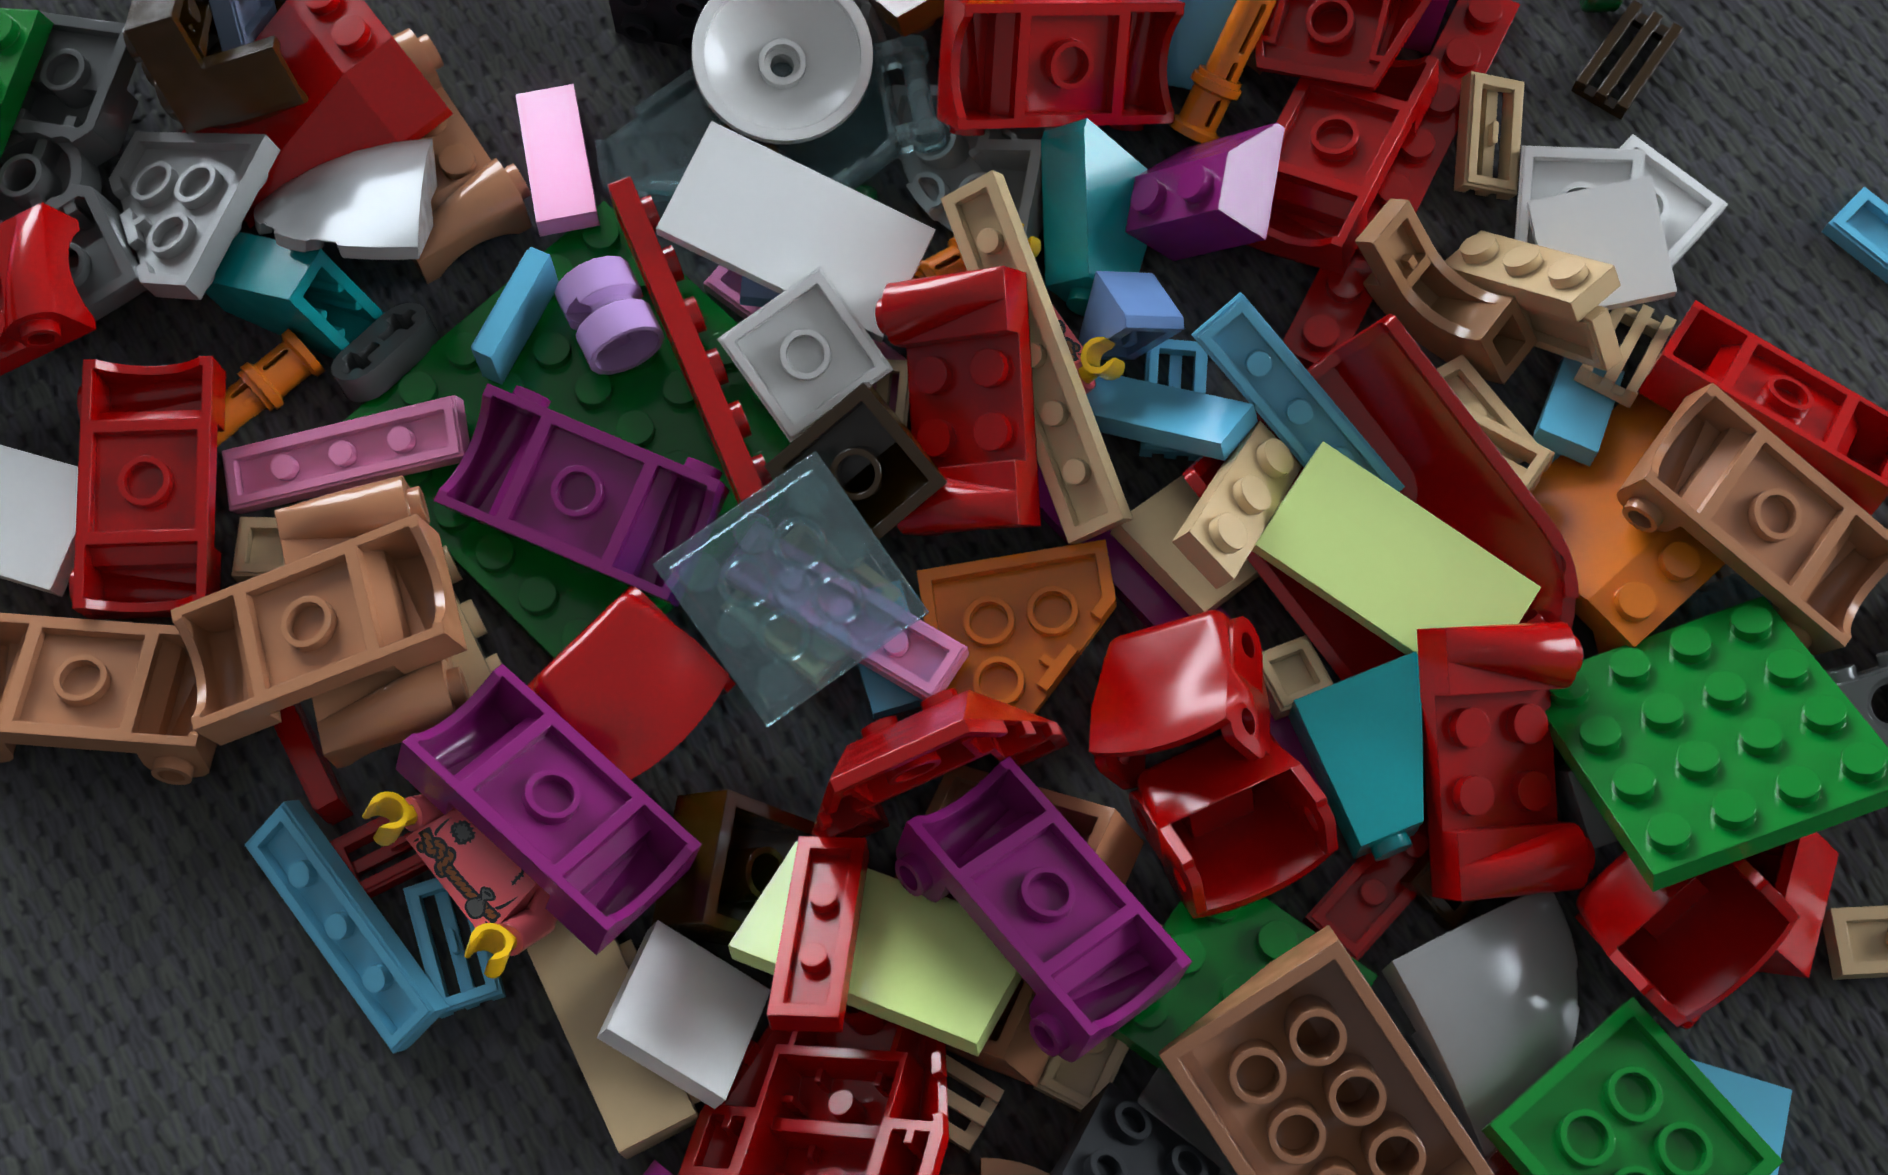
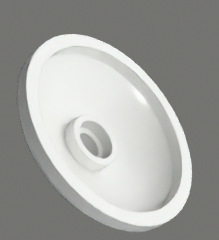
M709 0L698 18L693 33L692 64L701 95L714 114L726 125L744 136L761 142L797 144L828 134L844 123L856 110L865 95L871 78L873 46L866 20L853 0ZM783 62L789 64L793 72L786 77H779L772 72L771 68L775 64Z

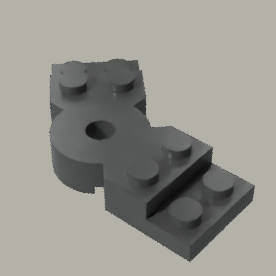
M41 12L54 24L0 159V223L41 202L78 220L80 231L75 234L70 243L69 267L76 289L96 322L148 290L139 281L135 268L138 266L135 259L138 255L128 245L120 218L121 213L101 195L102 183L98 169L99 165L119 153L139 103L127 90L137 62L130 55L124 42L123 28L126 23Z

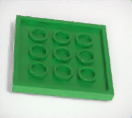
M1764 596L1646 637L1635 648L1624 645L1584 659L1570 687L1549 689L1551 707L1545 713L1548 717V728L1553 744L1652 892L1888 806L1887 745Z

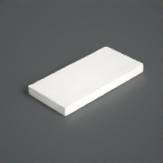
M713 121L710 122L656 227L657 235L779 294L821 266L870 337L882 343L885 335L881 333L876 322L875 308L877 301L882 298L883 290L887 284L913 279L936 230Z

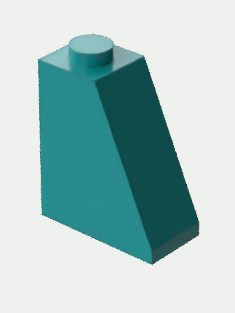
M1088 118L1044 131L1041 139L1045 286L1065 301L1069 310L1081 316H1085L1096 271L1139 273L1147 248L1146 244L1129 235L1125 230L1135 177L1148 169Z
M239 232L232 240L215 273L214 281L205 291L224 311L278 335L290 329L306 347L333 359L384 314L322 249L299 252L278 246L275 239Z
M1416 651L1293 700L1288 716L1317 781L1327 797L1329 807L1333 812L1353 859L1372 852L1375 861H1381L1407 850L1413 845L1409 837L1415 835L1424 821L1422 703L1420 697L1419 662Z

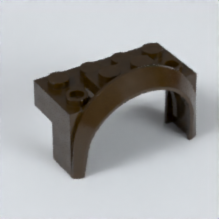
M132 0L127 21L123 28L125 45L132 58L136 62L141 63L145 76L151 85L155 87L160 105L166 114L181 123L187 134L205 128L229 129L250 125L308 102L307 94L298 85L279 51L281 44L275 35L222 52L209 0ZM274 0L277 12L286 0Z

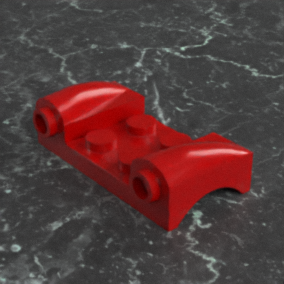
M944 0L938 72L937 119L949 125L950 133L961 136H981L985 134V129L1060 127L1086 118L1096 126L1109 125L1112 129L1122 131H1142L1145 124L1173 123L1174 109L1168 89L1167 60L1173 33L1184 15L1185 2L1178 0Z
M1427 55L1415 60H1394L1375 91L1300 78L1276 122L1282 125L1285 130L1267 238L1264 241L1246 244V246L1288 260L1344 274L1358 246L1355 240L1368 226L1367 212L1408 132L1416 133L1439 88V58Z
M43 202L0 223V376L96 330L95 318L81 299L69 267V247L75 234L80 231L79 222L77 219Z
M997 266L887 284L883 290L882 298L876 304V322L881 333L887 336L891 344L907 348L911 433L947 480L944 486L897 524L899 531L904 535L940 536L973 530L1041 526L1027 273L1007 266Z
M1695 300L1668 340L1637 392L1674 413L1686 396L1713 382L1872 516L1888 496V411Z
M199 356L187 362L162 366H137L98 359H83L82 385L79 387L77 394V407L80 417L75 558L74 569L71 571L69 579V592L73 603L72 609L88 619L172 617L170 610L220 591L221 553L214 547L217 435L218 432H225L226 371L213 356Z
M1562 621L1417 629L1432 897L1463 902L1582 889L1587 883L1589 873L1594 868L1595 851L1591 841L1585 836L1579 825L1572 822L1558 821L1553 740L1548 728V717L1545 713L1551 707L1549 689L1570 687L1575 680L1576 673L1582 666L1583 649L1580 641L1574 636L1569 625Z

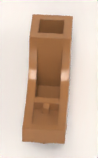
M1390 198L1355 240L1372 270V273L1363 282L1370 296L1386 315L1394 314L1416 342L1448 363L1463 354L1484 380L1505 384L1538 342L1515 297L1494 294L1475 286L1456 273L1442 259L1409 200Z

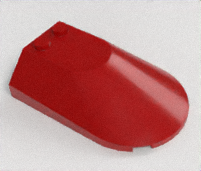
M1394 314L1386 315L1328 352L1307 369L1405 486L1399 491L1401 494L1541 587L1519 624L1562 621L1567 623L1572 629L1576 598H1579L1576 568L1562 534ZM1256 412L1258 422L1261 421L1272 432V434L1277 439H1279L1276 436V434L1271 430V428L1265 423V421L1260 417V415ZM1200 456L1182 473L1184 479L1199 498H1201L1224 461ZM1302 466L1301 470L1299 471L1298 475L1296 476L1295 480L1293 481L1292 485L1294 484V482L1296 481V479L1298 478V476L1300 475V473H1301L1302 470L1304 469L1303 466ZM1253 551L1250 552L1247 560L1342 681L1405 656L1404 653Z

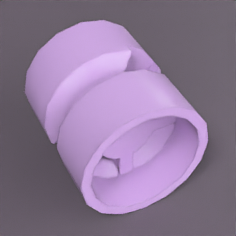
M603 256L593 258L573 268L558 282L554 292L570 328L577 331L575 335L577 342L592 371L597 374L606 375L624 372L642 364L660 349L665 339L663 331L649 303L641 299L643 297L641 287L630 265L622 257Z

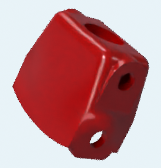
M630 585L542 669L527 686L629 779H633L651 768L679 745L707 714L718 696L727 694L735 686V683L725 669L694 638L676 626L644 593Z
M1209 610L1123 634L1110 642L1091 707L1089 752L1094 755L1095 764L1099 772L1121 789L1128 790L1137 787L1139 775L1145 770L1146 754L1187 744L1220 728L1227 743L1248 760H1256L1270 755V706L1263 676L1262 646L1257 631L1249 619L1244 616L1230 619L1223 612Z
M1271 734L1270 755L1263 758L1248 760L1227 743L1223 735H1220L1147 768L1139 775L1137 781L1138 789L1129 793L1130 805L1141 831L1159 857L1171 886L1193 919L1230 911L1269 896L1302 878L1338 850L1335 817L1327 803L1326 795L1304 766L1283 749Z
M1625 851L1581 890L1576 901L1579 913L1575 916L1577 921L1601 945L1609 959L1677 1027L1708 1011L1744 984L1774 954L1801 917L1786 899L1745 859L1652 892Z

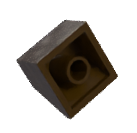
M862 382L764 466L847 566L947 483V480L910 430L869 382Z
M729 789L678 795L673 818L702 845L690 870L657 899L652 925L659 920L685 937L702 942L729 945L794 843L798 842V837L812 836L815 822Z

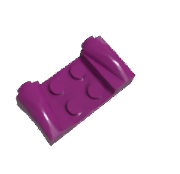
M487 383L482 394L479 418L471 442L456 470L444 485L439 488L434 501L453 512L502 533L522 539L613 578L626 586H634L647 595L678 607L730 491L720 481L723 473L702 461L687 457L685 464L682 465L548 409L551 401L527 388L516 385L513 393H510Z
M503 663L493 670L476 692L449 717L428 730L412 733L402 741L396 770L444 815L455 807L550 895L546 909L596 956L690 870L702 845Z
M1010 756L1001 761L975 787L950 805L931 814L916 815L905 824L896 848L897 861L895 863V871L900 883L913 896L922 895L935 903L948 894H952L1036 993L1029 1006L1031 1017L1029 1030L1038 1047L1049 1056L1055 1057L1058 1055L1071 1063L1078 1060L1176 987L1192 963V960Z

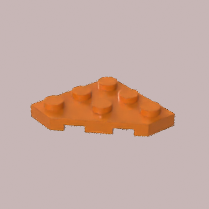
M1106 539L916 570L924 622L968 647L969 655L947 689L956 688L958 694L971 690L1033 714L1038 713L1117 607Z

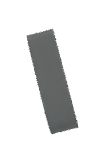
M405 303L395 306L381 315L337 355L331 365L332 375L345 397L350 401L359 403L378 398L426 356L432 345L438 341L437 329L422 305Z

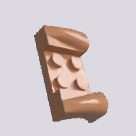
M407 28L393 35V38L453 113V115L421 138H432L438 186L431 200L433 228L420 258L412 259L426 283L429 284L440 278L458 257L472 247L494 237L520 234L531 228L532 225L523 199L531 196V193L524 178L513 163L504 168L497 158L490 159L442 87L436 70L443 67L444 63L430 37L424 34L417 38L412 30Z
M1713 382L1684 398L1616 494L1618 501L1623 506L1622 514L1624 518L1637 529L1652 533L1656 530L1669 532L1678 527L1684 528L1773 603V608L1812 655L1840 649L1847 645L1852 637V622L1859 607L1875 585L1888 573V529Z
M402 475L348 488L274 510L285 565L413 514L419 515L425 522L430 524L427 504L420 486L410 488ZM449 657L407 674L392 666L312 697L323 755L337 769L349 766L374 751L402 743L412 733L423 732L434 727L462 706L470 698L462 668L460 666L453 667L452 659Z
M417 514L170 610L172 621L186 646L196 677L197 704L195 712L191 717L193 731L220 746L281 723V709L392 666L407 674L467 651L452 580L439 533Z
M0 613V763L9 762L14 759L16 744L136 753L142 763L151 770L154 778L173 785H186L191 783L193 777L209 774L217 743L193 731L191 717L195 712L197 704L196 677L186 646L175 626Z

